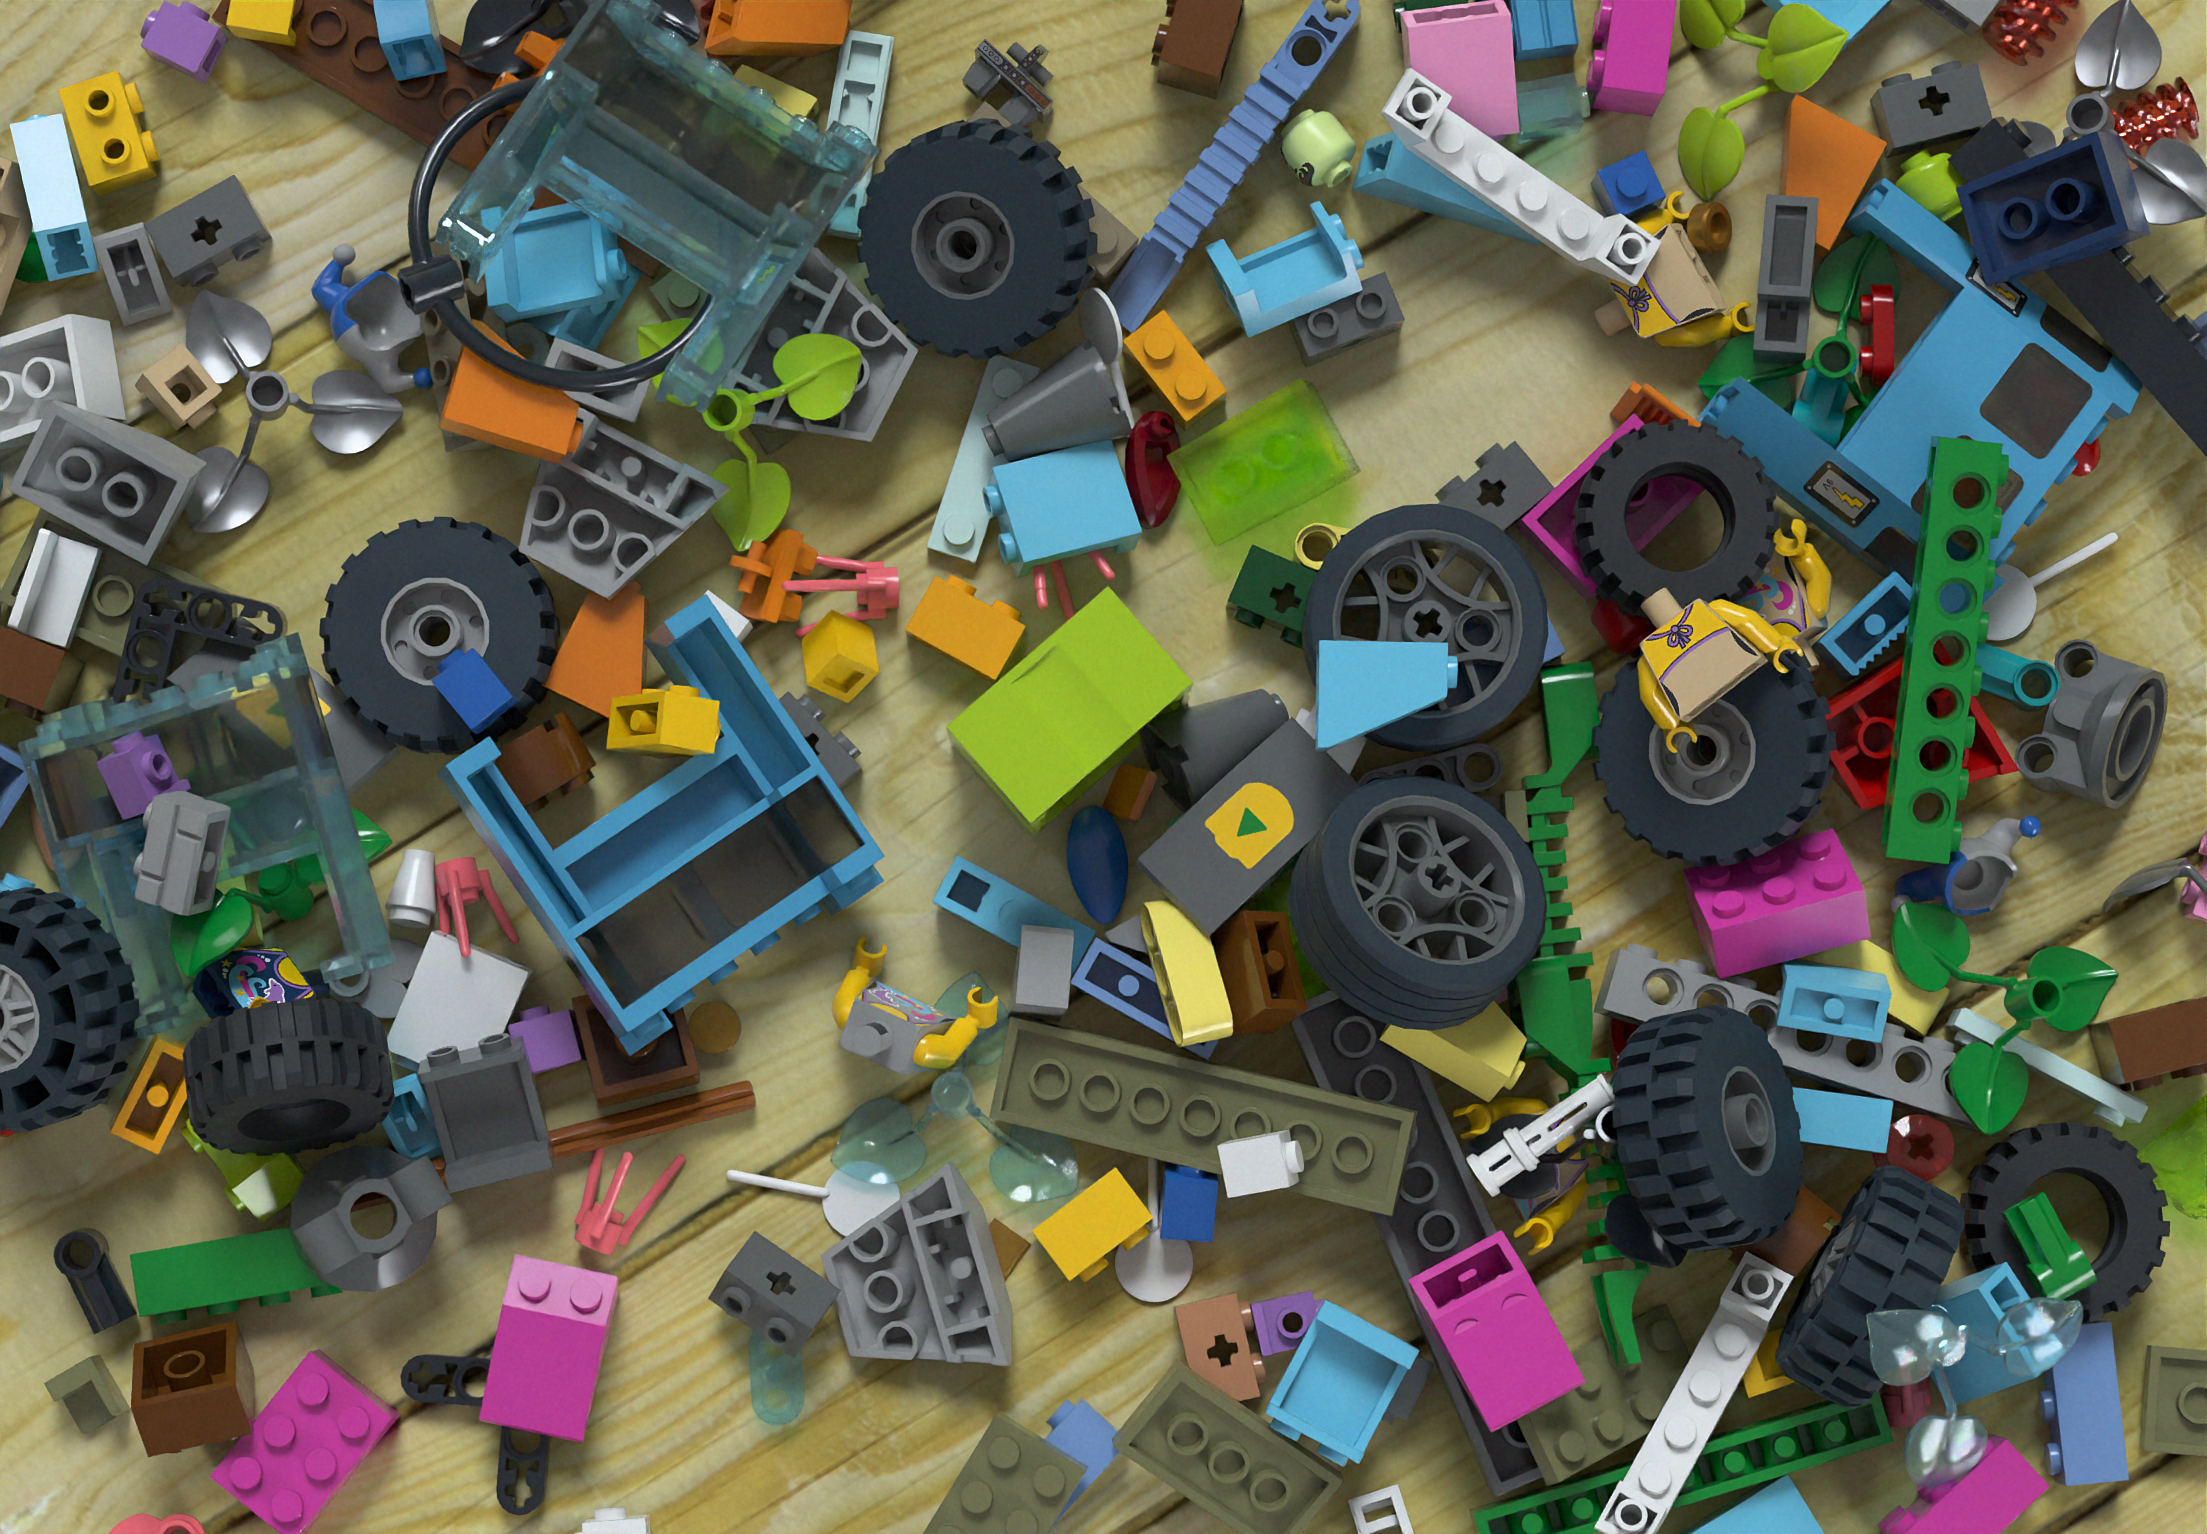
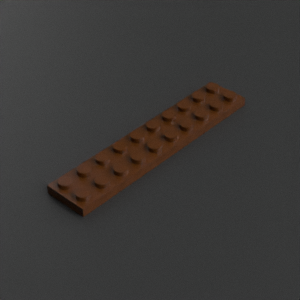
M222 0L211 18L215 23L229 30L226 23L231 0ZM296 0L291 28L297 35L295 46L242 38L426 147L430 145L438 132L456 113L473 100L491 91L500 75L478 71L464 64L459 57L461 45L440 34L447 71L397 81L380 45L373 0ZM545 97L542 104L544 102H547L549 100V97ZM562 106L558 115L569 127V133L536 180H532L510 154L511 148L527 126L521 124L518 127L507 121L505 118L509 112L503 108L482 119L456 143L446 159L533 210L587 199V188L598 186L611 200L617 202L621 212L622 230L616 231L618 248L622 250L629 264L652 280L657 276L697 210L694 206L690 205L686 197L683 179L679 173Z

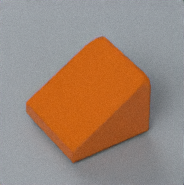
M1121 764L1102 808L1106 809L1111 815L1134 825L1139 823L1157 782L1156 773L1128 764Z

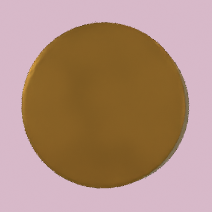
M1699 203L1690 211L1687 221V234L1698 254H1720L1726 250L1731 241V217L1721 203Z
M713 1001L700 1005L691 1014L688 1022L693 1044L698 1049L710 1054H720L730 1050L737 1043L741 1034V1022L738 1014L730 1006L721 1002Z

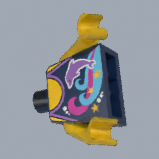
M237 947L228 955L206 966L197 974L192 993L211 1020L219 1016L227 1017L232 1015L234 1010L244 1007L251 1009L261 1006V1003L271 1001L283 1003L300 998H307L308 1001L325 999L329 994V983L326 974L321 969L317 968L300 972L286 951L281 948L248 949Z

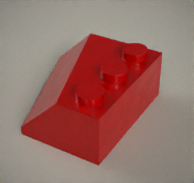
M1938 639L1933 647L1934 659L1940 665L1952 662V659L1940 639ZM1904 650L1826 699L1831 710L1830 714L1825 715L1828 732L1835 731L1836 750L1829 753V766L1834 768L1832 778L1859 810L1885 804ZM1945 688L1935 689L1926 700L1927 711L1933 717L1945 714L1951 706V696ZM1970 696L1968 716L1975 717V735L1972 747L1964 748L1961 769H1968V783L2020 771L1976 698ZM1934 740L1926 743L1921 748L1919 759L1924 768H1935L1941 764L1945 756L1942 743Z

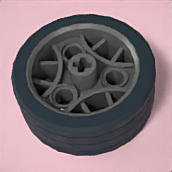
M1440 504L1403 505L1373 515L1347 532L1328 553L1307 594L1301 623L1303 656L1315 688L1316 649L1319 640L1370 641L1341 635V610L1376 608L1377 633L1375 641L1448 643V656H1457V664L1461 666L1472 699L1451 708L1443 700L1432 705L1435 711H1418L1363 735V737L1381 746L1410 752L1442 751L1474 741L1500 724L1528 694L1543 664L1549 634L1547 602L1536 570L1520 546L1498 526L1464 509ZM1421 548H1431L1447 553L1431 569L1422 554ZM1455 556L1469 562L1480 572L1468 597L1454 591L1437 577ZM1398 568L1409 571L1414 577V590L1405 595L1393 592L1387 583V574L1390 571ZM1361 574L1368 584L1372 596L1344 598L1350 584ZM1486 579L1495 590L1500 602L1476 600ZM1425 619L1432 626L1429 633L1422 638L1415 632L1419 624ZM1473 619L1484 622L1490 630L1489 642L1483 646H1474L1468 643L1462 631L1465 622ZM1473 664L1499 667L1493 681L1483 692Z
M1397 775L1376 779L1354 790L1335 809L1303 849L1292 872L1288 899L1292 927L1303 954L1321 980L1347 1004L1375 1020L1403 1029L1431 1031L1461 1025L1482 1013L1535 955L1545 932L1547 913L1543 877L1530 848L1514 826L1488 802L1463 787L1437 778L1415 775ZM1355 873H1358V874L1367 876V877H1368V881H1366V880H1364L1363 878L1359 877V876L1356 875ZM1430 955L1438 956L1440 959L1433 958Z

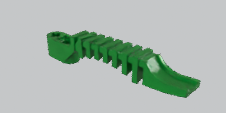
M1590 661L1541 666L1537 674L1548 770L1544 774L1529 775L1521 779L1522 790H1525V792L1537 791L1531 800L1526 802L1529 842L1527 844H1529V848L1543 877L1547 900L1545 932L1537 948V958L1554 956L1553 945L1574 943L1582 940L1580 927L1552 930L1551 919L1569 917V915H1573L1572 902L1550 904V893L1564 892L1565 889H1568L1567 876L1549 878L1548 867L1562 866L1567 861L1565 850L1547 852L1546 842L1564 840V837H1568L1567 823L1550 825L1549 815L1564 814L1574 810L1573 797L1562 798L1560 785L1579 761L1600 758L1599 746L1591 745L1593 726L1600 725L1593 669ZM1592 952L1562 955L1567 969L1594 965ZM1590 979L1570 981L1580 1053L1590 1060L1593 1032Z
M1563 956L1531 958L1506 986L1511 1021L1527 1038L1519 1057L1521 1059L1539 1058L1567 1080L1569 1092L1558 1094L1560 1103L1595 1080L1598 1075L1610 1072V1058L1588 1060L1580 1053L1569 974ZM1597 1117L1589 1121L1576 1132L1585 1131L1587 1129L1594 1130ZM1590 1143L1580 1150L1581 1158L1600 1156L1602 1161L1601 1166L1585 1171L1586 1183L1606 1182L1607 1192H1599L1600 1194L1587 1197L1589 1210L1607 1208L1608 1204L1615 1197L1622 1194H1630L1626 1187L1623 1164L1620 1163V1159L1611 1160L1601 1156L1596 1151L1594 1144ZM1598 1219L1596 1222L1586 1224L1588 1237L1606 1235L1604 1219ZM1612 1245L1597 1246L1581 1251L1583 1264L1622 1260L1624 1270L1601 1273V1275L1590 1277L1594 1301L1605 1340L1616 1367L1642 1363L1632 1321V1305L1639 1285L1650 1273L1648 1264L1637 1262L1621 1255Z

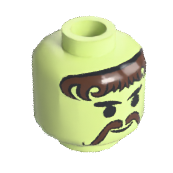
M1309 109L1298 114L1283 128L1281 132L1283 141L1280 145V155L1305 186L1315 187L1325 183L1328 187H1333L1351 173L1353 168L1349 162L1356 152V145L1352 137L1333 114L1324 111L1315 113Z

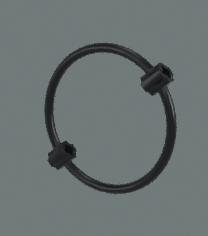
M546 75L505 84L473 100L456 113L443 126L428 146L418 166L410 193L407 227L413 265L400 269L397 274L400 292L407 307L413 311L414 315L434 309L443 324L465 347L486 363L516 379L540 387L570 392H602L644 382L673 367L695 350L710 333L729 300L736 276L739 249L737 217L733 201L745 197L748 192L746 173L739 158H735L731 151L712 157L704 144L686 124L654 100L633 89L614 82L577 75ZM547 96H577L596 99L619 106L644 118L667 135L690 160L692 165L685 167L681 173L684 192L690 205L694 206L699 213L713 208L718 232V259L710 291L701 309L686 329L666 347L638 362L618 368L600 371L561 370L528 361L505 350L480 332L459 310L454 301L464 298L466 293L463 276L456 260H453L448 252L433 257L428 227L429 207L438 173L449 153L472 127L494 112L514 103Z

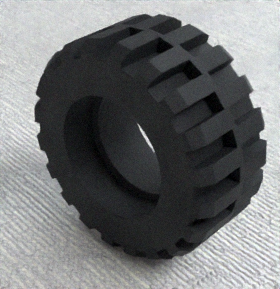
M1672 419L1666 425H1658L1655 421L1642 425L1638 431L1630 435L1626 433L1615 440L1612 446L1600 455L1588 472L1580 487L1578 499L1574 504L1572 519L1575 520V530L1572 533L1574 549L1579 550L1582 559L1579 566L1585 578L1590 576L1598 586L1595 592L1605 602L1611 599L1620 606L1618 612L1630 618H1633L1635 615L1646 618L1647 624L1654 625L1642 610L1641 605L1660 589L1667 588L1682 609L1698 598L1706 601L1708 604L1719 599L1736 604L1763 575V570L1772 559L1776 543L1773 542V536L1779 529V513L1774 512L1773 501L1777 496L1773 483H1766L1761 474L1765 467L1757 456L1750 459L1741 450L1745 444L1732 435L1729 439H1726L1716 434L1718 427L1704 422L1700 427L1688 425V419ZM1679 476L1692 480L1712 495L1721 510L1724 521L1721 543L1715 554L1706 563L1695 569L1672 572L1658 568L1639 555L1628 538L1626 531L1628 505L1638 489L1655 478Z
M307 998L292 999L291 1002L277 1003V1001L261 1003V1006L251 1009L244 1007L234 1010L232 1015L227 1017L219 1016L211 1020L208 1027L201 1026L194 1033L193 1037L190 1038L182 1054L189 1118L193 1131L205 1144L209 1143L212 1148L221 1151L229 1149L234 1154L256 1153L257 1156H271L273 1153H286V1155L313 1148L315 1150L328 1148L330 1144L337 1142L345 1143L355 1139L359 1133L366 1134L373 1130L377 1123H382L395 1101L385 1027L371 1011L366 1008L360 1009L357 1004L350 1002L339 1004L334 999L321 998L319 1001H308Z
M2061 1122L2038 1124L2035 1127L2023 1128L2009 1134L2010 1138L2002 1143H1995L1985 1152L1987 1158L1981 1165H1975L1967 1178L1972 1181L1968 1192L1961 1194L1960 1205L1965 1212V1223L1959 1239L1966 1242L1968 1252L1964 1254L1969 1268L1980 1272L2007 1262L2045 1321L2070 1324L2081 1321L2092 1322L2103 1319L2104 1314L2111 1311H2121L2132 1304L2130 1298L2136 1292L2144 1293L2153 1281L2149 1277L2154 1267H2161L2166 1252L2160 1250L2162 1237H2170V1221H2163L2162 1207L2168 1206L2165 1191L2157 1190L2153 1181L2158 1175L2149 1162H2142L2136 1156L2139 1150L2126 1140L2119 1141L2112 1136L2113 1132L2100 1127L2085 1126L2083 1123ZM2054 1173H2071L2090 1181L2101 1193L2108 1210L2109 1231L2102 1251L2091 1263L2097 1281L2048 1307L2036 1292L2026 1271L2025 1265L2028 1262L2001 1213L2020 1202L2027 1189L2042 1177Z

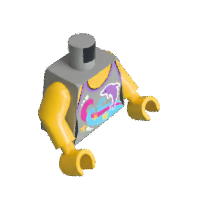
M863 936L858 939L852 961L853 970H848L832 1002L831 1008L836 1025L843 1031L839 1043L843 1048L890 1070L906 1075L934 1069H945L954 1064L978 1035L976 1028L985 1029L995 1025L998 1013V996L996 995L989 1003L981 1004L983 988L975 987L971 989L967 994V1016L965 1018H957L876 980L871 982L869 977L877 976L882 971L887 946L883 944L881 951L877 954L867 953L864 951L867 937Z

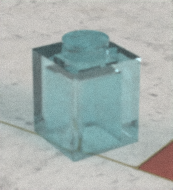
M1575 73L1516 83L1519 121L1518 144L1578 134L1584 123L1583 118L1590 116L1585 86L1577 87Z

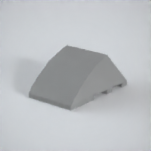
M803 231L788 260L794 262V266L758 317L722 389H741L751 394L779 387L783 383L775 374L773 360L776 353L787 341L797 336L811 333H824L842 337L860 349L863 359L854 394L849 404L840 413L825 420L806 419L793 411L789 404L787 393L783 396L757 403L755 405V416L751 423L871 443L918 349L874 303H871L847 278L848 276L839 267H836Z
M579 407L576 421L584 423L576 452L567 451L559 465L540 459L535 486L531 488L518 551L599 596L611 600L731 488L686 463L682 465L603 423L595 415Z
M948 1162L929 1179L904 1194L896 1203L875 1218L867 1221L821 1255L828 1281L841 1290L834 1302L850 1356L901 1360H942L951 1363H991L992 1365L1000 1366L1011 1365V1301L984 1209L953 1162Z

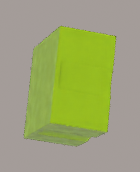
M1107 586L946 726L952 747L1033 838L1141 744L1139 730L1154 719L1156 715L1182 709L1189 701L1190 695L1188 693L1192 689L1193 682L1110 587Z

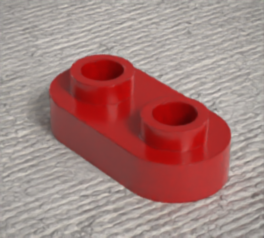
M1870 284L1869 294L1859 296L1860 326H1868V346H1860L1859 373L1860 377H1869L1870 387L1872 388L1883 387L1894 372V294L1892 284Z

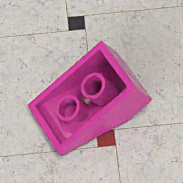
M515 1254L500 1312L479 1421L583 1443L619 1297L618 1276Z

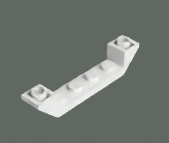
M1408 68L1405 71L1381 114L1406 149L1571 263L1632 287L1638 284L1662 243L1621 213L1606 218L1449 110L1447 106L1453 98L1451 95L1412 68Z
M1746 1251L1721 1296L1720 1305L1623 1482L1619 1481L1594 1527L1595 1530L1602 1534H1656L1762 1343L1793 1280V1276Z

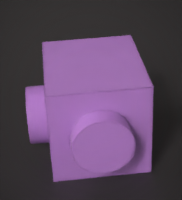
M165 0L159 11L153 10L148 15L140 34L141 38L144 39L141 47L151 58L205 84L228 38L219 27L208 22L210 14L186 1H183L180 7H177Z
M548 1005L519 1012L520 1022L507 1025L510 1039L523 1036L533 1075L586 1061L573 1010L566 1009L550 1014Z

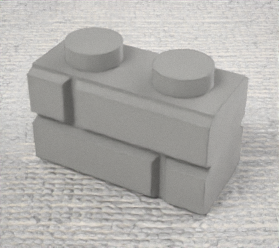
M177 790L155 795L143 816V826L147 830L144 851L136 859L133 868V876L138 881L135 899L154 906H162V909L179 915L189 916L211 910L231 807L212 800H204L203 797L186 791Z

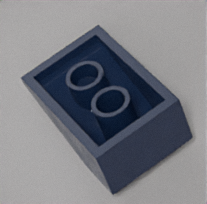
M2095 131L1956 187L1986 286H1993L2097 255L2151 234L2121 137L2116 134Z

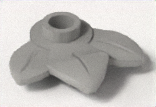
M369 917L358 921L347 931L342 952L333 956L326 965L324 973L329 983V993L342 1002H359L363 1008L371 1011L376 1017L396 1018L407 992L403 984L412 979L424 949L408 940H386L387 932L382 917ZM349 967H355L360 972V980L353 987L346 986L342 981V974Z

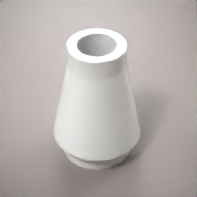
M416 849L404 851L403 862L385 905V909L389 911V923L406 928H429L431 917L436 916L435 854Z

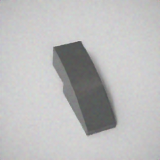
M1766 195L1753 345L1754 361L1798 364L1806 360L1819 198Z

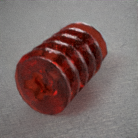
M2006 0L2007 6H2000L1995 12V22L1988 23L1982 30L1983 38L1996 52L2018 66L2028 65L2027 60L2024 58L2026 54L2040 59L2045 54L2044 49L2037 42L2038 38L2048 42H2053L2057 38L2054 30L2048 25L2050 21L2065 26L2069 21L2067 15L2060 7L2063 5L2076 10L2081 3L2079 0Z
M2181 76L2176 77L2173 86L2168 83L2157 85L2155 95L2149 91H2144L2138 94L2136 103L2127 99L2119 103L2117 111L2111 107L2109 108L2115 120L2114 131L2141 157V148L2146 146L2149 149L2157 140L2169 138L2180 141L2179 131L2182 129L2191 140L2199 138L2197 124L2199 122V114L2196 102L2187 83Z
M1915 1114L1905 1116L1890 1124L1886 1153H1872L1876 1168L1899 1166L1917 1177L1928 1181L1947 1169L1953 1159L1955 1145L1952 1133L1944 1122L1935 1120L1930 1116ZM1910 1142L1914 1143L1917 1147L1913 1153L1915 1159L1910 1158L1907 1154L1912 1147Z

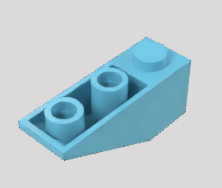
M958 855L954 859L932 901L935 906L1017 949L1022 924L1074 930L1071 977L1096 932Z

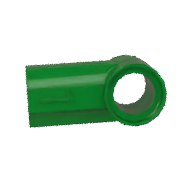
M2044 1192L2028 1197L2001 1213L2028 1262L2025 1265L2027 1274L2036 1292L2048 1307L2097 1281L2089 1260L2076 1241H2070Z

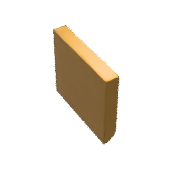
M994 1218L989 1225V1230L1003 1278L1006 1281L1031 1246V1243Z

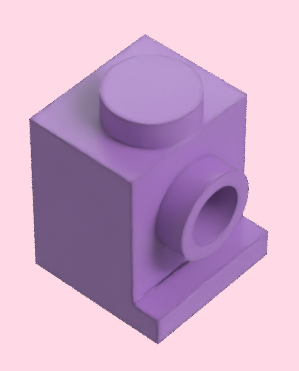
M136 731L123 736L111 743L114 752L96 763L123 820L145 813L146 808L153 801L155 795L191 789L187 779L179 781L170 758L166 754L157 734L144 738L141 731Z
M1307 1290L1250 1303L1261 1356L1264 1357L1297 1349L1324 1299L1314 1301L1312 1291ZM1290 1312L1298 1313L1302 1318L1301 1328L1294 1333L1287 1332L1282 1325L1284 1316Z

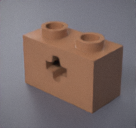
M1236 1292L1174 1306L1188 1368L1236 1401L1259 1397L1258 1384L1267 1383L1261 1353L1250 1354L1246 1333L1255 1331L1248 1300L1238 1303ZM1222 1334L1227 1343L1235 1342L1237 1351L1229 1353L1230 1363L1223 1365L1220 1364L1217 1357H1208L1207 1349L1215 1346L1214 1336Z

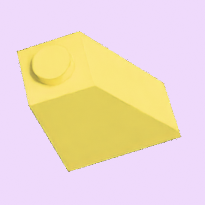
M1430 955L1433 958L1440 959L1438 956ZM1494 1000L1482 1013L1461 1025L1431 1031L1403 1029L1387 1024L1379 1039L1488 1103L1502 1087L1511 1090L1525 1066V1062L1518 1058L1527 1038Z

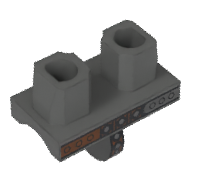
M984 39L975 49V62L970 66L962 79L964 87L983 102L1001 84L1013 95L998 111L1012 125L1018 124L1025 128L1031 125L1037 118L1044 123L1053 113L1051 108L1053 100L1038 88L1029 77L1032 76L1043 87L1053 79L1054 76L1041 65L1049 51L1040 44L1028 53L1019 43L1015 42L1006 53L1019 64L1016 67L991 43Z

